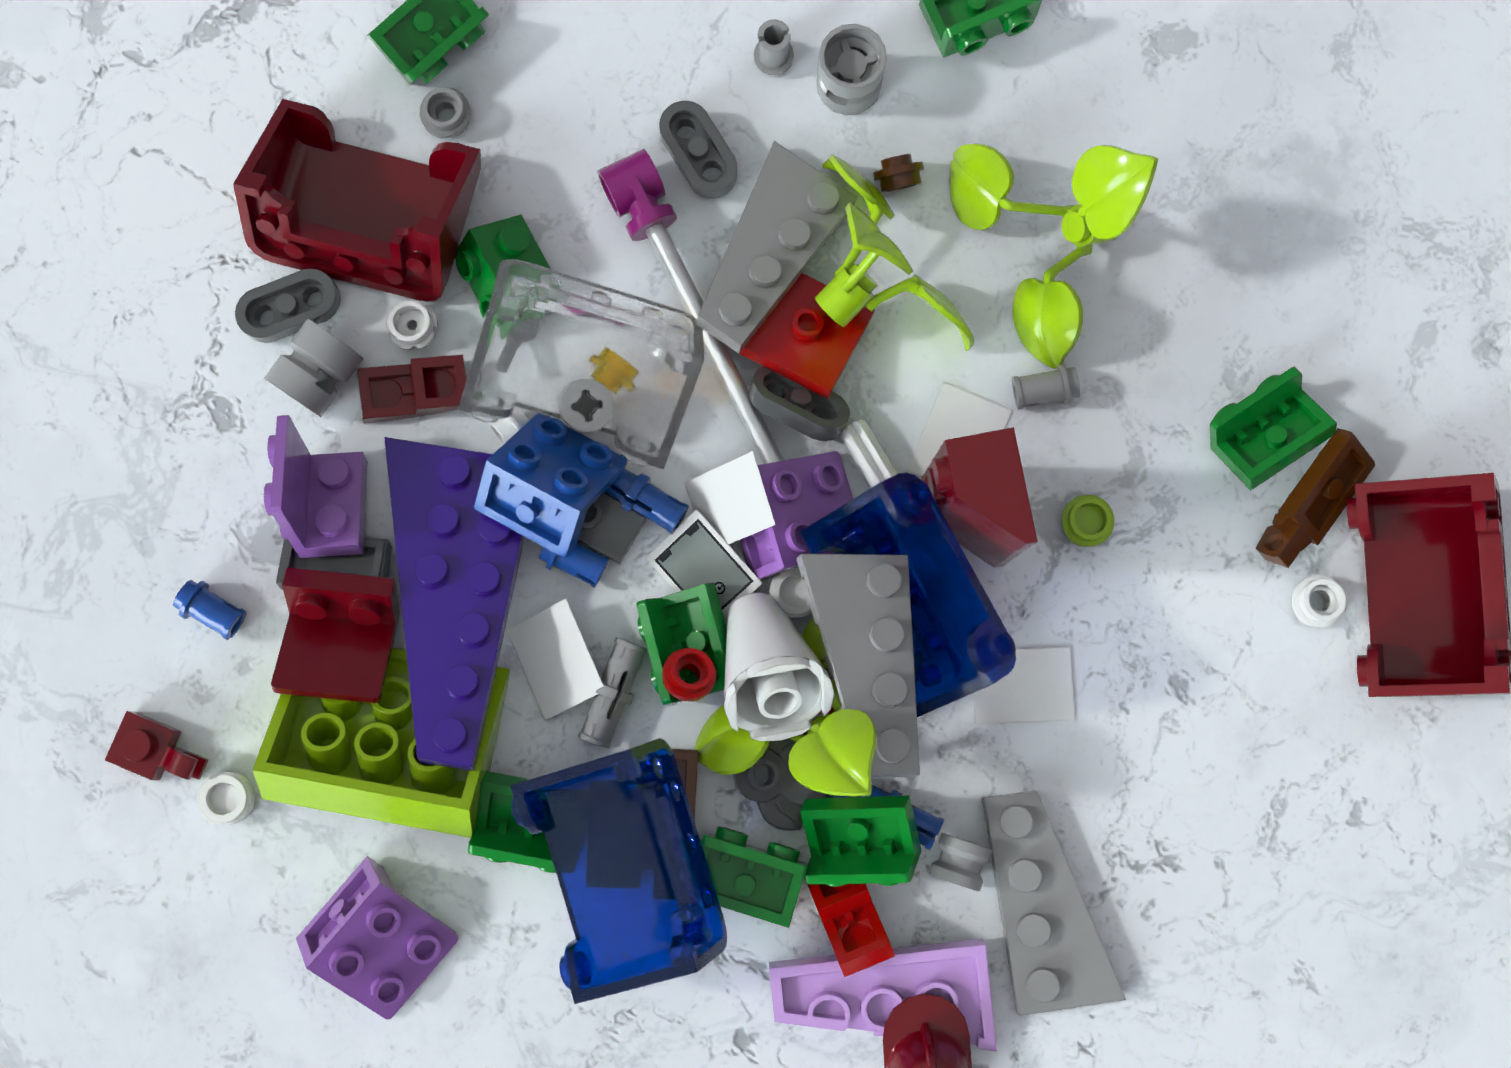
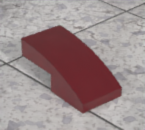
M463 354L410 359V364L357 368L363 423L413 418L469 407Z

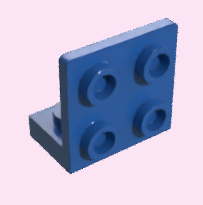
M537 413L486 460L474 509L566 559L576 547L588 508L625 470L628 460L612 451L605 444L596 442L571 429L562 421L549 417L544 413Z

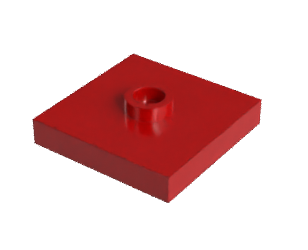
M802 273L739 354L828 399L869 325L875 309L871 312L864 307L845 327H842L815 300V297L826 285Z

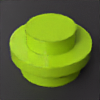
M1081 495L1071 500L1065 506L1061 515V527L1065 536L1072 543L1081 547H1094L1103 543L1111 535L1114 528V514L1109 504L1102 498L1095 495Z

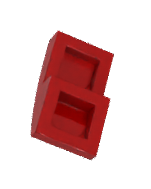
M807 884L844 977L895 957L866 884H846L839 887L827 884Z

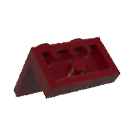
M287 567L282 588L289 610V617L271 681L273 692L378 703L381 700L400 615L395 579Z

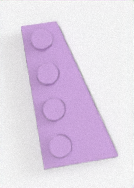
M983 938L892 948L895 957L847 977H844L836 955L769 962L775 1022L845 1031L846 1028L873 1031L874 1035L883 1036L885 1022L894 1007L908 997L922 993L940 995L954 1003L963 1014L970 1034L971 1045H976L977 1049L997 1051L987 952Z

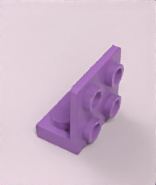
M289 415L277 416L276 435H270L267 444L269 462L273 467L272 483H266L264 487V505L267 514L274 516L279 524L282 538L289 540L299 558L363 554L368 464L363 451L311 455Z
M832 451L757 465L775 525L740 539V544L746 565L760 581L797 567L796 559L800 554H854L867 548L866 539L839 452Z
M367 856L297 936L296 941L306 969L384 1019L389 1020L457 943L458 936L449 926L396 891L384 867Z

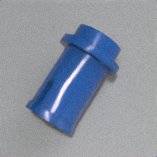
M576 544L575 549L566 559L544 547L539 555V559L547 563L546 569L552 570L553 567H556L590 584L593 588L599 582L610 559L579 544Z
M193 580L187 581L179 590L173 602V606L179 609L180 617L183 619L192 617L222 635L226 640H229L238 632L247 615V612L242 608L239 609L209 591V584L205 581H200L199 583Z

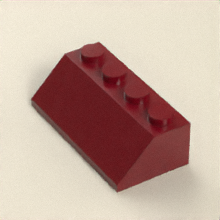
M1014 427L945 440L921 477V483L916 485L920 511L922 515L930 514L932 527L993 568L1004 566L1038 542Z

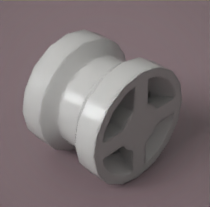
M578 379L570 382L562 389L558 397L557 408L561 419L568 426L581 432H593L601 429L609 422L613 414L614 402L610 391L605 385L596 380Z
M942 832L938 842L942 851L939 860L931 864L929 874L953 884L980 891L983 884L980 872L983 863L990 860L993 850Z

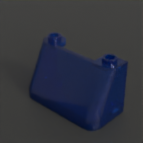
M907 472L898 473L878 483L800 531L811 554L828 550L836 554L908 555L917 717L996 683L1008 675L1014 668L1016 648L1012 637L1007 632L932 496L930 488L914 474Z
M664 739L651 740L510 785L513 794L511 802L512 813L518 825L525 827L532 835L545 833L576 939L568 943L564 956L561 957L559 963L562 981L571 990L574 1004L699 972L724 951L727 944L724 916L703 847L700 845L701 841L675 756Z

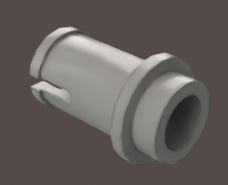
M777 19L768 20L759 27L757 33L759 42L754 50L755 64L763 73L769 75H780L786 72L794 59L793 48L790 44L791 34H788L789 27L783 21Z
M1058 364L1057 370L1012 377L1013 394L1018 410L1024 407L1063 401L1064 405H1070L1071 399L1080 398V385L1075 367L1065 368L1064 364Z

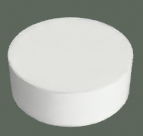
M798 566L773 577L769 595L776 599L789 618L799 619L812 613L809 605L811 598L805 577H801Z
M233 771L218 772L210 775L202 782L197 792V807L200 814L208 822L215 825H230L244 820L252 811L255 803V791L252 783L244 775Z

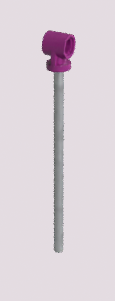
M642 149L597 170L603 190L616 215L620 218L630 213L632 220L626 225V230L631 240L641 241L649 239L762 463L783 461L784 458L760 411L749 400L748 388L726 345L696 325L698 314L704 302L666 230L676 221L677 215L671 204L659 205L657 201L664 197L666 193L659 173L645 149Z

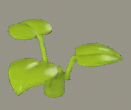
M985 144L962 145L953 153V160L950 163L949 187L954 211L966 226L975 230L993 227L1000 218L1001 207L1007 211L1063 216L1061 224L1062 233L1068 241L1076 245L1074 251L1045 271L1043 281L1037 278L1024 279L1019 284L1013 300V321L1022 343L1037 360L1050 368L1057 369L1058 364L1064 363L1066 356L1076 345L1080 336L1083 323V308L1081 300L1072 286L1064 281H1054L1055 277L1082 256L1090 255L1093 244L1113 241L1131 226L1149 193L1158 158L1151 155L1134 153L1112 145L1092 147L1081 155L1072 177V191L1080 204L1075 206H1056L1009 200L1006 196L1013 186L1014 173L1004 155L997 149Z
M831 155L823 163L822 168L838 171L843 179L865 198L870 217L851 202L845 206L853 247L844 263L834 273L836 276L815 297L816 302L835 322L845 327L864 307L872 312L880 303L902 292H911L925 299L958 327L964 342L965 351H968L974 345L975 340L970 328L957 308L942 292L916 274L876 295L872 293L878 284L867 273V270L879 256L884 257L908 275L913 272V269L899 247L888 236L881 233L877 226L882 214H885L890 220L895 216L884 196L853 166L841 158ZM862 250L869 251L859 265L855 263Z
M812 618L806 626L802 637L829 673L825 660L827 653L819 625H815L814 618ZM831 678L835 694L832 702L834 712L830 715H821L814 719L807 735L800 734L789 738L796 742L789 754V770L801 785L817 792L836 796H870L872 793V765L877 746L876 727L871 718L860 710H840L842 704L834 679ZM723 704L704 724L694 750H698V763L703 764L714 773L731 775L751 768L763 756L769 741L751 739L749 731L739 727L738 732L730 726Z

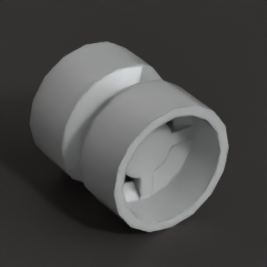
M846 24L830 31L822 41L818 57L817 91L824 105L833 112L843 115L860 114L869 109L878 99L886 64V50L877 33L866 26Z
M307 319L290 342L293 348L292 354L280 355L264 379L319 417H322L338 395L335 384L338 381L347 382L364 358L327 330Z

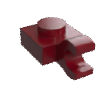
M126 711L105 758V761L149 780H161L165 770L187 780H190L191 777L200 780L208 763V759L176 746L182 731L135 711Z

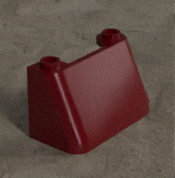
M282 99L233 183L244 239L247 246L256 255L272 263L299 270L317 269L327 274L330 278L419 301H435L442 296L450 277L481 170V150L460 143L443 142L432 150L429 165L336 142L333 125L323 111L311 105Z
M1482 473L1355 484L1356 498L1347 499V518L1349 528L1359 529L1360 536L1364 540L1370 644L1367 646V655L1357 656L1359 686L1368 687L1369 697L1511 694V630L1501 498L1495 474Z

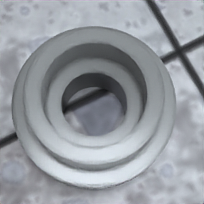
M440 87L430 91L420 106L422 124L430 134L438 138L449 139L460 135L467 129L471 121L472 114L468 100L460 91L453 88ZM448 108L455 110V115L452 119L448 121H440L438 119L442 110Z

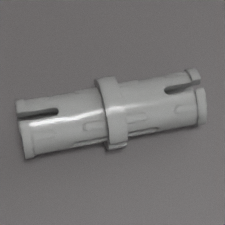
M618 637L614 640L615 644L601 678L603 687L596 690L595 693H598V695L594 696L582 730L578 734V737L608 749L611 747V740L625 704L631 705L634 694L630 693L644 654L648 650Z

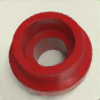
M683 648L673 652L667 658L662 669V680L667 691L675 698L688 702L698 701L706 697L712 690L716 681V669L712 660L703 651L694 648ZM682 670L692 671L697 677V682L691 684L684 682L680 678L679 672Z

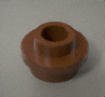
M904 154L881 160L882 170L873 172L874 181H880L881 192H889L922 184L920 171L924 170L923 162L912 163L911 154Z

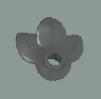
M789 738L780 741H769L763 756L751 768L733 774L735 786L741 795L757 802L763 820L776 829L796 831L802 828L803 821L800 810L805 799L827 798L830 795L811 790L801 785L792 776L788 764L789 754L796 742ZM760 765L766 766L769 771V779L763 785H759L754 779L755 769Z

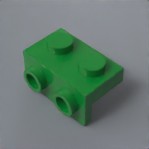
M406 0L367 36L408 84L414 82L419 77L427 84L448 65L442 56L458 44L464 51L486 32L480 23L489 16V13L483 6L478 8L472 0Z
M920 0L919 7L943 58L957 52L961 56L974 53L981 49L988 42V39L1005 33L1007 36H1013L1025 31L1034 23L1042 0Z
M522 214L471 228L459 244L455 256L458 272L465 281L469 282L479 301V308L484 321L492 326L499 340L507 338L509 332L513 331L523 321L537 316L539 319L561 312L567 305L568 300Z
M1293 366L1281 375H1272L1266 378L1254 393L1239 403H1230L1220 409L1210 422V447L1218 458L1251 491L1332 437L1336 431L1337 422L1302 390V373Z
M705 583L661 598L638 601L636 604L639 614L638 630L647 645L652 664V684L660 695L662 704L668 705L683 702L667 691L662 680V669L667 658L673 652L683 648L698 649L708 655L716 669V681L709 694L723 691L725 687L727 628L715 583ZM682 670L679 672L680 678L684 682L690 684L697 682V677L692 671Z
M486 771L481 781L476 828L469 841L468 853L484 857L496 863L512 862L533 866L548 873H573L584 844L591 791Z
M910 795L805 799L800 812L811 854L805 876L807 884H827L839 887L846 884L878 883L883 886H893L899 883H908L912 880L922 850Z
M717 826L715 835L705 832L685 896L789 928L803 878L808 870L807 863L798 861L800 851L774 842H769L767 851L746 845L749 835L722 826Z

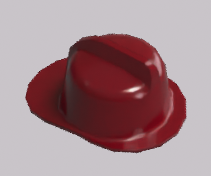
M922 993L904 999L893 1008L884 1025L882 1040L884 1068H972L970 1034L966 1019L954 1003L940 995Z

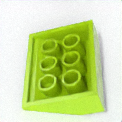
M392 647L383 692L378 703L280 694L252 769L262 799L471 838L476 828L481 781L485 772L491 769L510 669L497 667L475 771L421 763L418 760L407 653L404 649Z

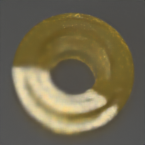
M605 347L599 356L593 354L588 360L596 368L591 377L605 385L609 391L617 394L622 387L628 392H632L635 387L632 381L639 371L621 356Z

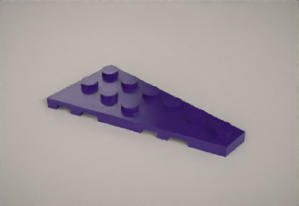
M384 437L417 758L421 763L475 771L525 537L474 509L486 460L493 454Z

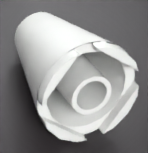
M752 593L742 596L730 606L727 615L724 710L730 726L737 732L738 727L749 731L751 739L758 741H780L803 734L811 729L809 720L815 717L821 710L823 716H825L831 709L835 694L830 675L775 598L764 593Z

